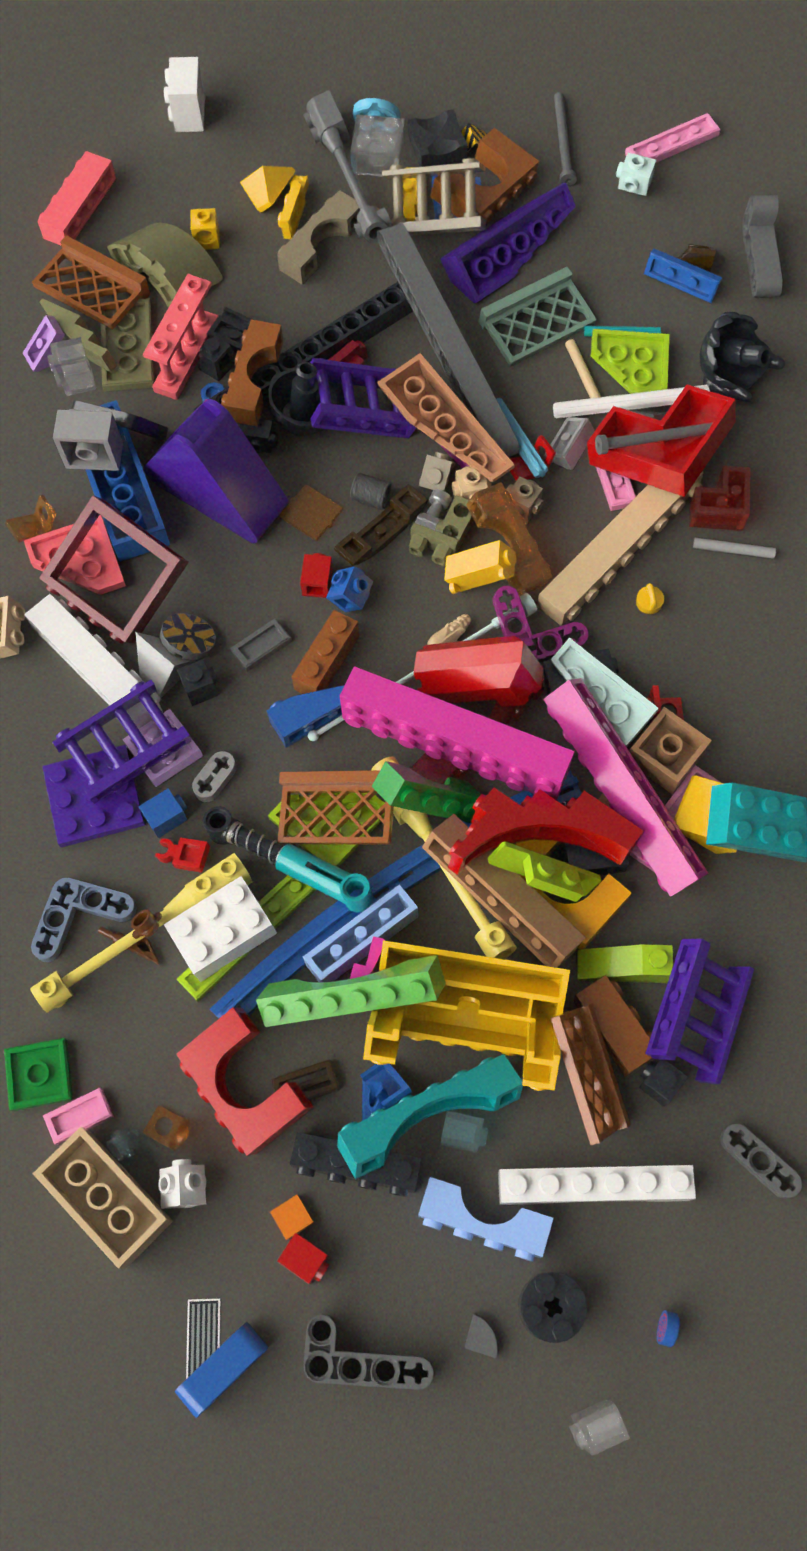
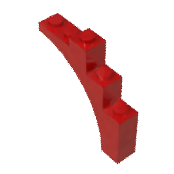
M494 787L487 796L481 794L474 803L473 809L475 814L471 821L472 824L466 832L467 837L463 841L458 839L450 849L449 855L452 857L448 869L458 875L470 862L484 853L497 848L502 842L513 843L527 840H554L579 845L600 853L621 865L636 846L644 830L585 790L578 799L572 797L566 806L541 789L532 798L526 796L519 805Z

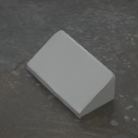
M566 418L551 443V447L556 452L552 460L553 463L573 470L587 447V441L595 432L588 418Z

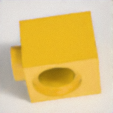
M215 208L191 209L192 237L204 249H220L219 225Z

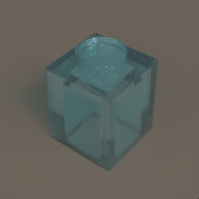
M447 1111L440 1145L477 1153L479 1146L485 1147L488 1128L483 1127L484 1118Z

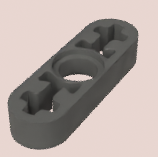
M732 1124L722 1131L720 1142L724 1150L774 1195L782 1199L795 1197L800 1192L802 1181L798 1173L745 1126ZM739 1132L742 1135L740 1141L746 1147L750 1146L751 1142L755 1145L754 1148L747 1152L745 1158L741 1153L746 1150L739 1144L732 1146L730 1144L732 1138L729 1133L735 1134ZM756 1152H762L768 1157L769 1165L766 1170L762 1171L754 1167L752 1157ZM776 1165L779 1166L780 1169L775 1173L781 1178L789 1176L791 1178L789 1184L792 1190L786 1189L782 1191L779 1188L782 1184L776 1176H772L769 1180L766 1175L773 1172Z

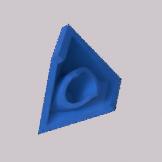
M389 1063L385 1065L375 1064L360 1075L362 1078V1121L369 1118L376 1110L381 1108L388 1109L397 1105L402 1098L412 1095L410 1087Z

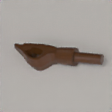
M103 926L98 930V933L113 940V943L125 936L120 932L116 934ZM145 937L127 949L149 961H153L158 966L160 964L151 942ZM145 943L150 952H144L139 945Z

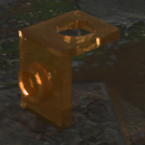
M39 495L34 514L7 519L5 525L17 542H23L26 539L50 532L56 512L45 496ZM43 506L45 507L48 514L47 520L44 518L43 515Z
M159 1105L143 1133L175 1151L178 1146L181 1147L190 1133L188 1127L191 1123ZM163 1117L171 1119L173 1123L168 1135L165 1136L157 1134L155 1130L156 1122Z

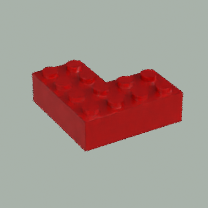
M687 384L661 421L613 406L587 441L589 464L685 497L736 423V399ZM713 422L705 435L608 449V453L602 455L597 453L595 447L597 435H606L607 438Z

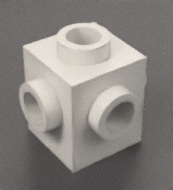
M191 1159L172 1161V1167L160 1169L159 1190L161 1209L189 1208L206 1204L204 1165H191Z

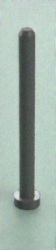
M557 92L554 95L562 164V172L559 175L560 184L567 183V186L571 187L576 183L577 178L571 166L564 97L561 92Z
M713 422L607 438L606 435H597L595 447L597 453L602 455L607 454L608 449L705 435Z

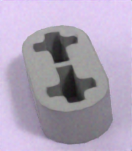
M225 751L215 753L196 776L192 783V789L198 800L202 802L213 801L236 772V763L230 753ZM225 761H227L229 768H222L218 772L219 768L217 766V763H225ZM210 783L212 790L210 792L205 790L202 793L200 786L202 784L207 786Z

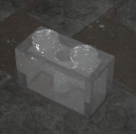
M81 337L51 343L52 355H48L51 370L54 371L58 387L63 386L66 396L97 390L92 367Z
M608 1399L571 1415L574 1424L570 1425L569 1428L577 1447L579 1446L581 1450L585 1449L592 1456L630 1439L616 1404Z

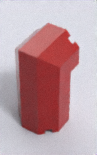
M516 636L425 645L424 649L416 652L414 676L415 680H421L422 687L417 688V690L448 703L496 700L502 707L520 706L529 700L528 696L532 692L536 694L542 686V665L524 641Z

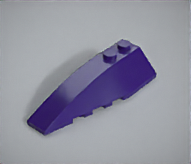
M562 183L520 207L440 258L451 283L473 303H477L514 278L518 273L517 270L525 262H528L537 247L548 239L547 236L550 232L557 228L576 206L567 183Z

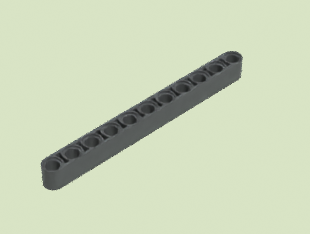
M400 223L378 231L377 237L381 250L458 398L508 457L518 454V440L405 225Z

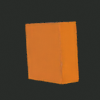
M298 1194L270 1211L286 1240L314 1223Z

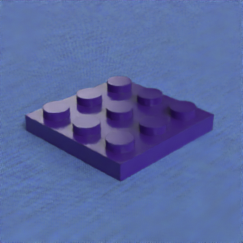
M126 744L116 747L123 759H128L129 761L130 756ZM104 750L86 755L99 775L106 776L113 771L114 765ZM74 758L42 766L57 842L60 848L145 826L143 814L138 807L140 806L135 778L93 804L84 790L89 786V780Z

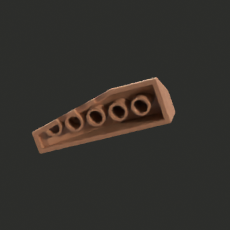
M421 353L378 381V386L409 423L491 482L496 481L515 468L514 463Z

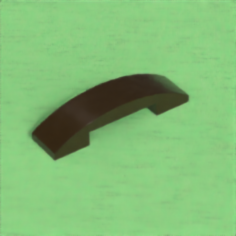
M408 484L390 499L389 507L357 534L352 531L334 546V550L352 566L370 559L389 545L409 526L428 503V499Z

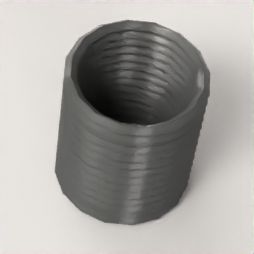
M359 472L352 483L350 498L362 504H367L370 507L383 510L390 498L392 484Z

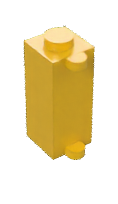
M498 540L446 556L444 581L449 583L450 592L455 594L459 591L514 577L516 552L504 542Z

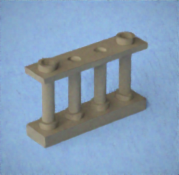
M475 158L463 159L461 164L416 168L392 165L390 170H383L382 176L388 180H393L394 219H391L392 226L403 223L410 236L486 230V219L478 216L476 212L475 173L485 172V166L477 162ZM465 174L466 213L461 218H454L451 211V175ZM441 176L442 215H439V219L430 220V217L427 215V177ZM417 178L418 217H415V221L406 222L403 210V179Z

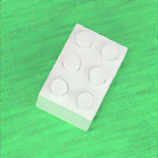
M242 876L164 924L192 973L200 982L277 934Z

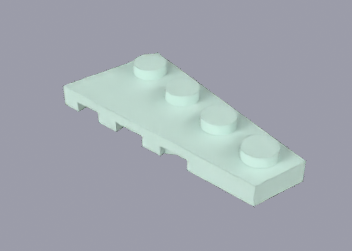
M571 638L564 643L551 659L566 681L582 678L626 747L658 711V707Z

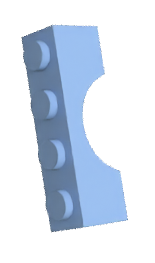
M432 1177L429 1178L418 1217L424 1218L423 1225L440 1231L442 1225L455 1229L453 1235L472 1241L473 1235L485 1239L484 1246L503 1251L504 1246L515 1249L516 1257L531 1262L534 1261L535 1256L543 1257L553 1221L552 1217L521 1208L511 1220L505 1223L492 1225L480 1222L464 1206L461 1187Z

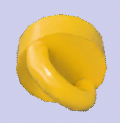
M651 583L640 589L636 597L637 608L645 614L657 613L661 610L664 603L662 591Z

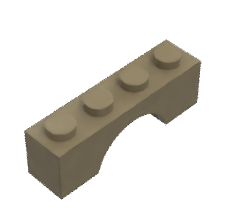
M340 190L333 197H330L325 205L317 213H314L301 229L296 231L294 237L287 244L281 246L277 253L279 270L303 285L318 269L317 256L314 249L316 245L327 237H349L355 231L354 224L358 223L357 215L360 212L356 200Z

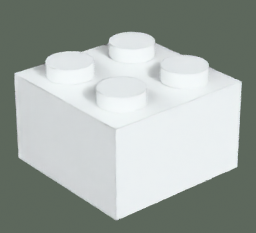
M198 57L169 58V68L165 69V80L168 87H164L165 102L170 104L168 106L169 121L174 123L175 132L204 131L205 92Z

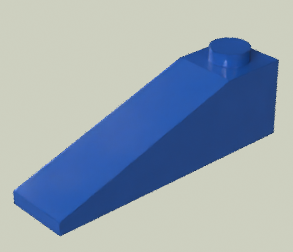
M345 685L292 696L286 700H278L271 705L270 709L266 710L269 722L286 748L308 736L310 731H317L342 715L340 694Z

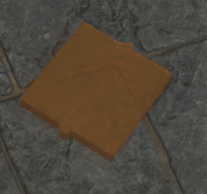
M305 485L295 497L290 498V503L279 516L296 529L317 541L327 528L332 527V522L343 511V508L313 488Z

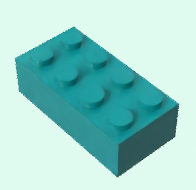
M737 783L712 785L706 844L807 862V797Z

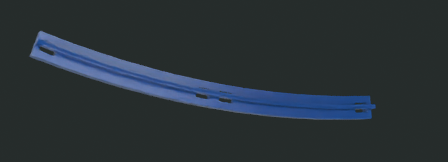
M569 771L561 790L564 791L570 788L571 791L558 797L557 801L560 803L570 800L572 797L578 799L582 794L578 787L579 781L577 777H573L571 771ZM523 791L510 798L520 805L526 796L532 798L534 795L528 791ZM464 822L468 827H470L471 823ZM421 845L368 879L373 893L372 905L399 884L407 892L428 877L442 870V868ZM410 871L413 872L412 875L408 876L401 882L398 881V879L404 876L405 874L409 873ZM387 887L389 889L377 898H374V895ZM354 890L350 896L358 897L363 893V890ZM337 901L260 962L210 1008L211 1012L219 1019L231 1008H236L240 1005L247 1015L250 1016L258 1008L257 997L269 983L291 979L306 966L303 959L304 955L362 912H353L344 903Z

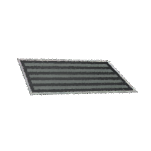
M220 1299L188 1300L186 1379L219 1348Z

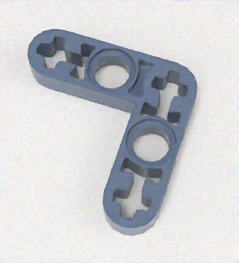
M72 878L59 879L51 890L31 944L32 953L43 962H51L58 958L76 910L118 922H126L136 914V903L130 895ZM70 886L74 893L67 895L64 900V896L60 892L61 890H67ZM92 893H100L102 895V901L96 907L87 905V898ZM112 896L110 901L113 904L122 905L123 901H125L129 909L122 910L121 914H119L115 907L109 906V897ZM63 900H64V904H65L67 907H69L67 910H66L64 907L60 906V905H62ZM57 912L63 913L64 922L58 927L50 926L49 919L51 915ZM48 930L53 934H58V937L51 935L49 944L53 946V949L51 951L46 950L45 954H43L40 946L41 944L46 945L50 937L45 931Z

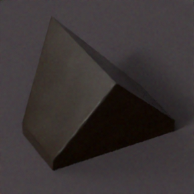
M688 244V249L677 258L711 272L716 250L710 246Z

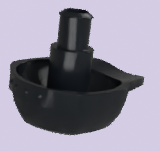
M302 362L295 369L274 375L271 379L267 396L268 407L274 421L285 430L299 437L325 430L314 428L311 423V417L321 401L318 381L315 379L317 368L309 362ZM328 382L332 404L345 406L342 383Z

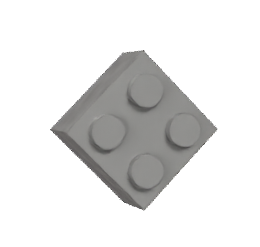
M77 409L57 410L53 440L65 468L119 471L123 442L112 412L103 410L80 411Z

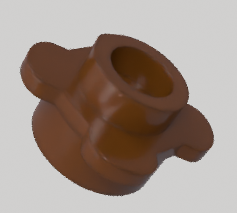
M148 909L139 912L131 922V927L134 929L132 937L138 939L140 936H152L159 928L158 921L161 920L162 914L160 912L153 914Z

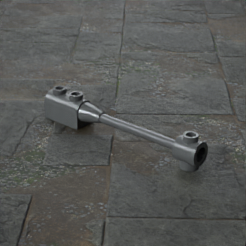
M327 90L310 99L306 107L307 112L303 115L308 127L311 128L310 131L315 142L321 141L337 158L360 208V212L357 215L358 223L354 224L359 239L365 237L369 243H378V231L391 227L392 223L385 207L379 209L376 206H369L345 155L343 142L350 139L349 133L330 90Z

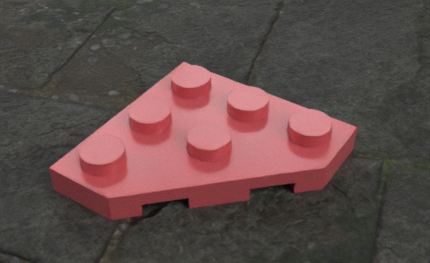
M101 515L98 516L59 576L62 580L99 595L126 587ZM74 524L24 540L31 564L35 569L45 570Z

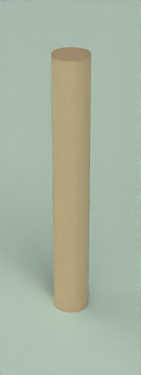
M568 340L565 345L589 397H601L575 340Z

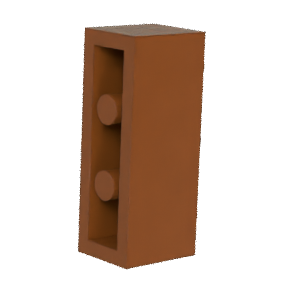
M333 610L291 676L295 691L306 694L327 689L359 638L358 621Z
M605 975L577 993L573 1002L577 1008L592 1004L607 1052L622 1074L627 1077L654 1059L645 1054L652 1033L650 1031L645 1032L639 1023L641 1018L633 1006L626 1005L621 997L623 992L614 980L610 981Z

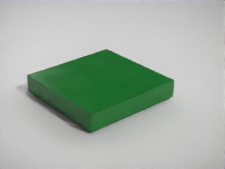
M66 1038L4 1049L10 1111L73 1100Z

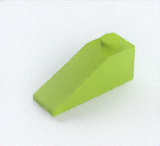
M641 944L577 950V980L597 981L606 975L610 981L614 980L615 982L668 983L673 968V945Z

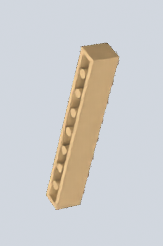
M701 472L685 497L647 485L539 594L537 607L560 626H563L568 620L573 621L580 613L581 606L586 601L588 603L592 602L598 595L599 588L603 584L608 585L616 576V571L621 566L626 567L634 557L633 553L638 548L644 549L650 542L651 535L655 531L660 532L668 523V518L672 514L677 515L686 503L685 500L689 496L693 498L702 488L700 482L704 472Z

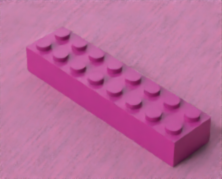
M355 666L340 694L342 717L347 724L356 728L362 726L370 729L373 734L381 738L390 737L398 740L399 744L406 748L413 749L416 747L421 749L434 759L444 758L451 761L457 768L463 770L472 769L479 772V775L485 779L500 780L513 790L522 791L523 789L535 795L541 789L557 800L569 773L574 751Z

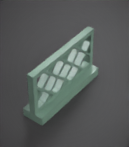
M568 266L481 309L478 322L483 330L487 329L509 366L584 330V326H592L596 323L597 319L571 280L572 273ZM568 289L573 297L572 303L559 300V293ZM541 302L553 304L551 314L536 310L538 304ZM560 306L570 309L568 318L554 315L555 307ZM573 310L583 313L587 320L583 322L571 320ZM521 312L532 315L530 324L516 321V315ZM534 316L549 320L547 329L533 326ZM551 322L565 324V331L558 333L549 330ZM499 323L509 325L508 335L497 332L494 326ZM513 327L527 330L526 339L523 340L511 336ZM530 331L545 335L543 342L537 344L528 341ZM508 343L523 346L522 352L512 356L507 348Z

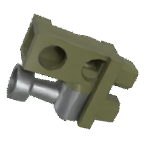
M434 489L429 498L432 505L427 513H421L417 516L415 523L411 527L409 553L422 557L426 548L434 551L432 561L444 567L446 565V556L458 553L471 525L475 523L478 517V503L456 495L443 520L439 518L440 512L449 507L452 498L445 491ZM459 506H465L468 508V510L460 508Z

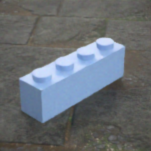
M399 884L304 955L303 959L307 968L318 982H333L352 968L354 963L357 964L369 955L373 936L387 941L418 918V907Z

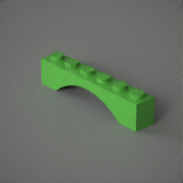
M438 955L407 960L376 973L342 981L314 983L293 979L269 983L257 997L256 1002L264 1026L270 1027L435 1001L441 994L446 982Z

